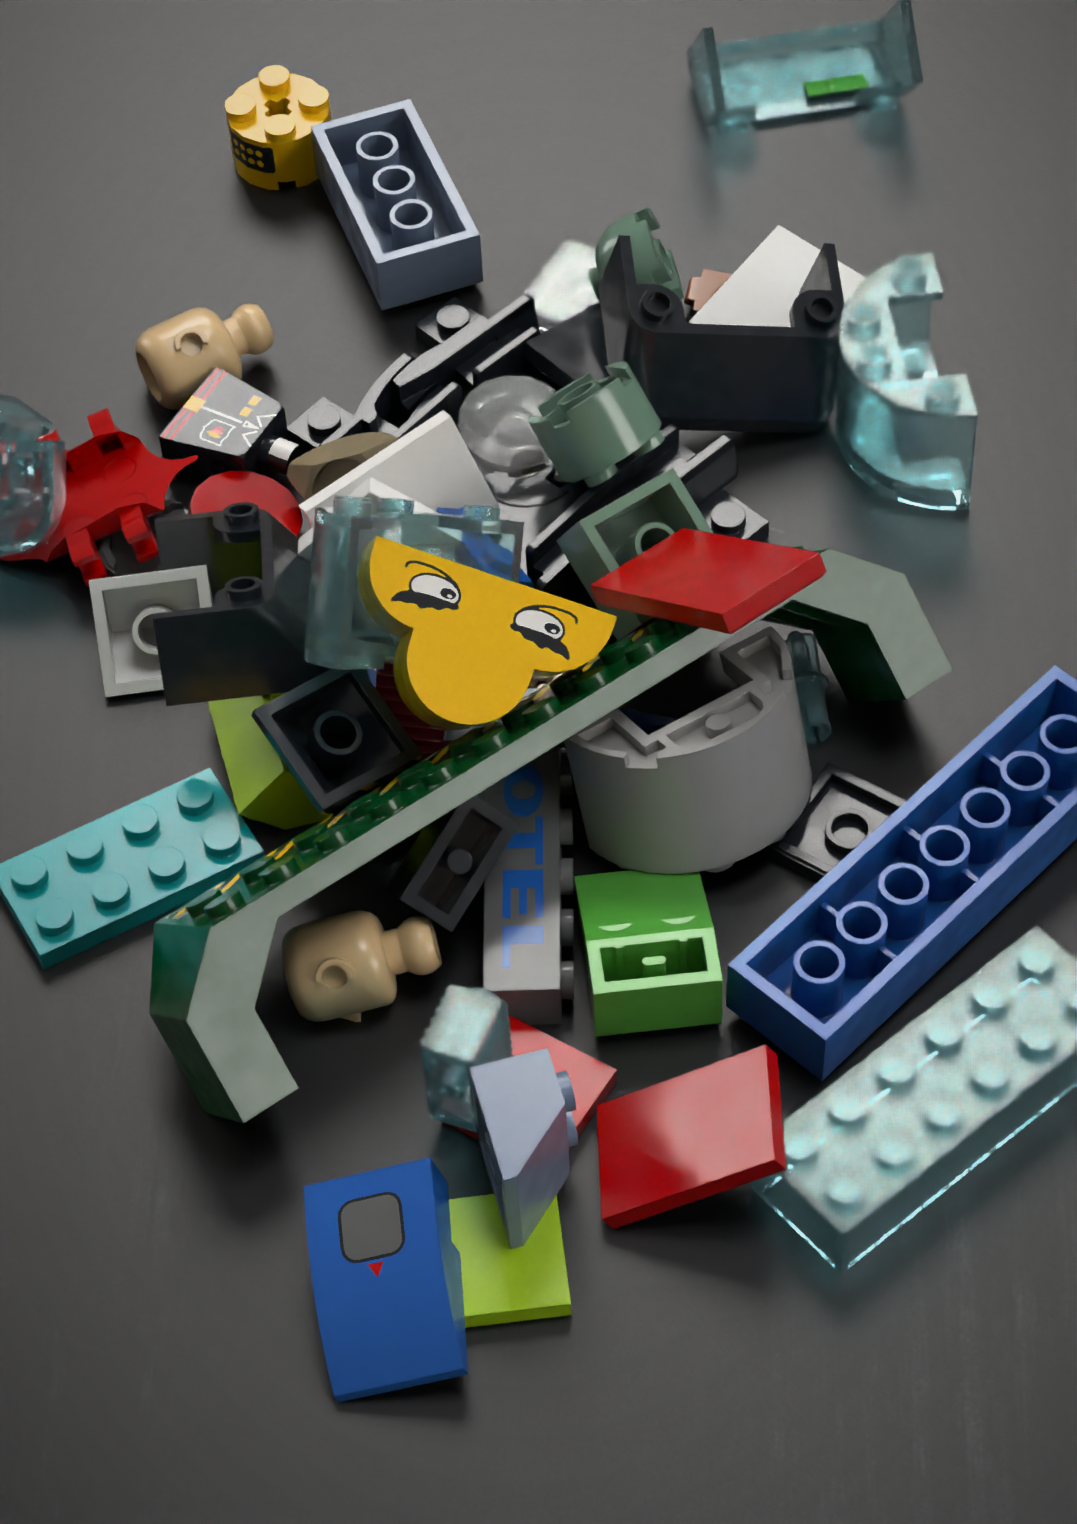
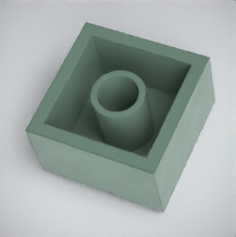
M674 468L667 470L580 520L556 540L598 610L617 616L612 631L617 641L656 617L597 604L590 585L682 528L713 533Z

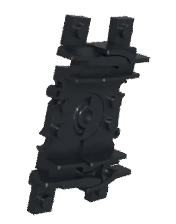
M523 294L490 319L479 315L456 297H453L415 324L416 340L429 350L416 359L407 353H403L371 386L354 415L322 397L287 427L288 440L303 446L304 453L328 442L366 432L389 433L400 439L444 410L452 417L499 507L485 515L491 523L488 530L499 543L512 548L518 553L521 558L519 566L533 582L534 589L598 610L597 606L556 540L580 520L671 468H674L713 533L759 542L769 537V521L723 489L738 476L735 441L727 434L719 437L699 454H695L679 442V429L670 424L661 431L665 439L659 446L640 456H635L631 453L615 463L618 471L605 482L594 487H588L584 479L576 483L564 482L528 423L530 415L542 417L537 407L563 388L523 357L525 343L541 334L535 299L528 294ZM463 405L476 416V434L465 428ZM397 421L402 424L400 428L394 426ZM526 472L536 474V476L529 478L519 477ZM611 633V636L607 642L613 644L617 641V639L614 636V634Z

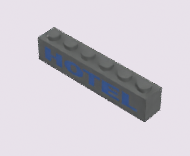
M539 688L527 689L522 699ZM564 741L485 789V802L520 824L484 881L483 995L486 1026H500L507 1015L528 1025L563 1024L562 999H575L574 961H562V947H574L573 909H562V896L574 895L573 858H562V845H573V809L561 808V796H573V776L569 760H561V748H566Z

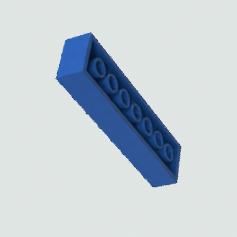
M1054 665L738 954L727 967L726 1007L821 1081L837 1068L1077 839V680Z

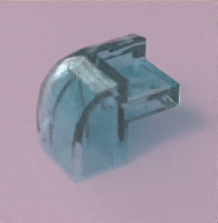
M0 441V557H11L34 551L48 541L61 524L67 501L66 441Z

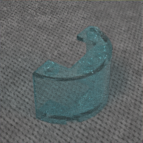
M933 253L904 255L897 258L895 262L880 268L861 282L848 298L841 313L835 412L836 439L846 462L871 487L879 483L897 492L896 500L914 506L938 510L969 509L978 414L966 373L937 376V369L929 343L931 301L943 300V289Z
M335 495L333 507L315 508L304 660L312 664L339 670L384 669L385 661H394L400 637L386 631L372 619L364 607L358 588V568L364 547L376 536L519 583L524 522L501 520V508L464 505L463 515L414 511V500L378 497L377 509L371 508V498Z

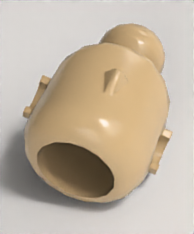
M249 303L239 306L234 310L231 317L224 321L212 310L197 307L144 331L136 341L135 355L141 374L158 403L169 410L178 411L181 410L215 367L223 369L241 380L242 363L240 356L245 354L258 355L266 352L274 342V335L266 315L256 304Z
M351 911L293 927L285 934L281 944L284 974L293 1003L303 1018L314 1022L328 1021L339 1017L354 1022H361V1012L386 1006L394 1002L397 994V974L411 972L416 975H426L437 970L442 964L432 921L424 916L409 917L403 920L398 928L384 931L378 917L366 911Z

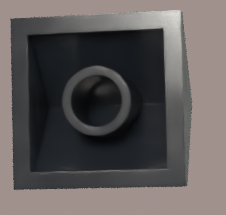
M354 657L253 710L251 715L320 815L338 812L413 766L423 755Z

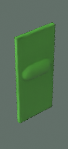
M863 74L803 83L809 98L869 89Z

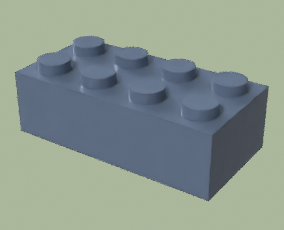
M411 99L310 126L316 174L382 311L483 282L480 234Z

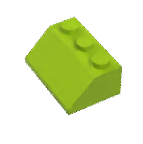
M287 692L209 701V711L213 719L221 755L225 763L234 796V803L239 815L284 830L319 822L332 815H320L251 716L253 710Z

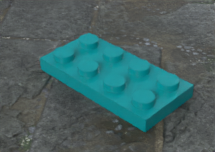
M208 768L0 863V895L42 968L46 969L193 900L262 858L264 851L241 815L238 814L236 807L211 768Z

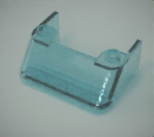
M899 0L881 19L722 43L715 42L713 27L703 28L686 52L689 74L705 126L716 127L717 135H729L747 131L748 122L867 104L869 112L892 110L900 107L899 98L909 95L923 82L911 0ZM863 74L869 88L809 98L803 83Z

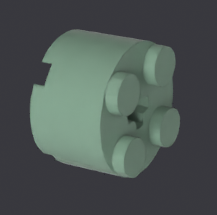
M621 361L605 366L610 376L599 381L594 380L590 373L578 378L554 393L537 407L542 417L530 415L528 418L529 425L564 482L576 483L584 479L588 487L597 486L616 474L618 469L615 463L631 453L635 456L648 453L664 441L665 438L659 430L662 423L627 362Z

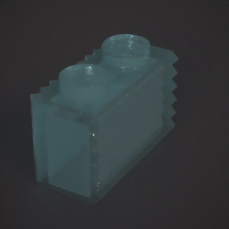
M453 984L445 987L446 996L440 998L441 1006L435 1008L436 1017L430 1019L431 1027L424 1029L425 1038L419 1040L428 1111L432 1119L477 1133L469 1068L514 1056L511 1053L513 1050L511 1047L512 1040L510 1039L512 1034L509 1032L511 1028L509 1022L511 1019L508 1018L510 1012L507 1010L509 1004L489 990L478 987L468 989Z

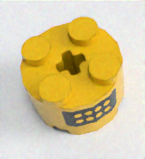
M272 65L265 67L260 71L257 78L238 87L234 94L225 101L227 126L235 168L238 174L250 184L268 190H279L278 182L294 180L296 188L306 186L318 179L310 126L332 120L329 93L327 89L319 86L312 79L289 74L288 69L283 66Z

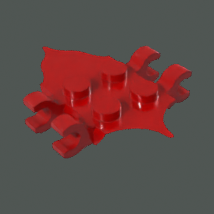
M108 407L87 416L94 437L70 451L68 449L64 450L57 430L36 438L44 465L29 479L27 492L22 502L0 520V559L7 561L42 559L45 562H49L70 553L75 567L79 566L84 582L88 587L89 580L108 577L106 567L95 542L116 531L123 530L128 544L132 543L139 563L159 556L158 543L149 525L148 518L164 510V499L170 482L182 468L197 460L198 456L194 455L184 459L169 460L152 454L138 437L120 431L119 427H115Z

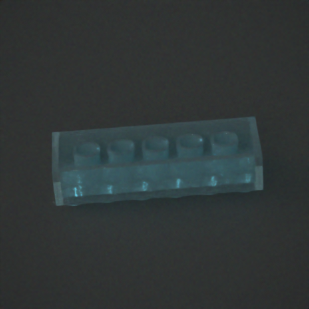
M1036 925L784 1120L783 1132L787 1170L750 1182V1187L840 1274L844 1273L1077 1086V959Z

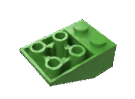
M627 870L574 876L595 1037L722 1023L723 980L714 926L699 872L661 874Z

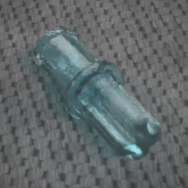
M798 630L792 631L788 634V639L785 640V643L790 652L806 744H815L816 738L813 726H818L821 741L826 740L832 732L825 695L830 688L828 677L821 673L815 636L811 632L800 633Z

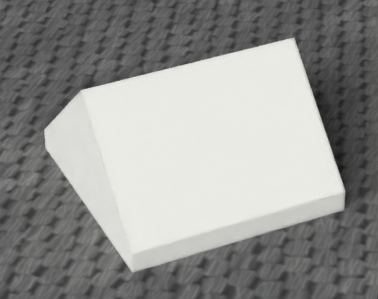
M207 564L89 580L105 697L164 690L153 625V614L214 607Z

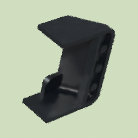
M618 236L598 285L608 365L621 361L628 363L662 423L659 430H663L672 424L679 430L813 433L825 425L835 405L847 319L835 244H823L799 291V295L791 306L789 312L791 327L686 324L682 302L672 290L657 284L636 283L630 236Z
M240 502L227 506L223 511L155 518L162 570L207 564L214 607L153 614V625L166 706L289 692L346 661L338 575L299 556V538L269 512L258 509V506L254 503Z

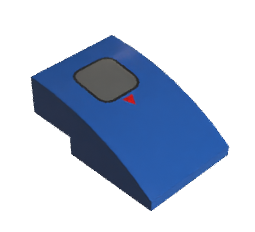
M431 1157L303 1186L313 1293L325 1360L336 1400L343 1402L468 1375L460 1252L451 1239L448 1182Z

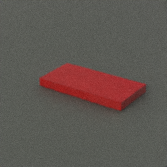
M682 528L592 583L590 588L597 604L733 634L823 577V574L827 571L819 552Z

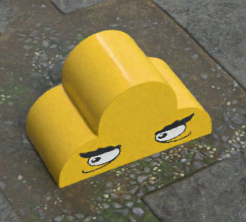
M376 536L364 547L359 563L358 588L364 607L379 626L391 634L400 637L394 657V679L400 697L409 710L418 718L442 729H468L505 715L522 699L531 679L553 677L582 666L593 659L606 645L617 619V616Z

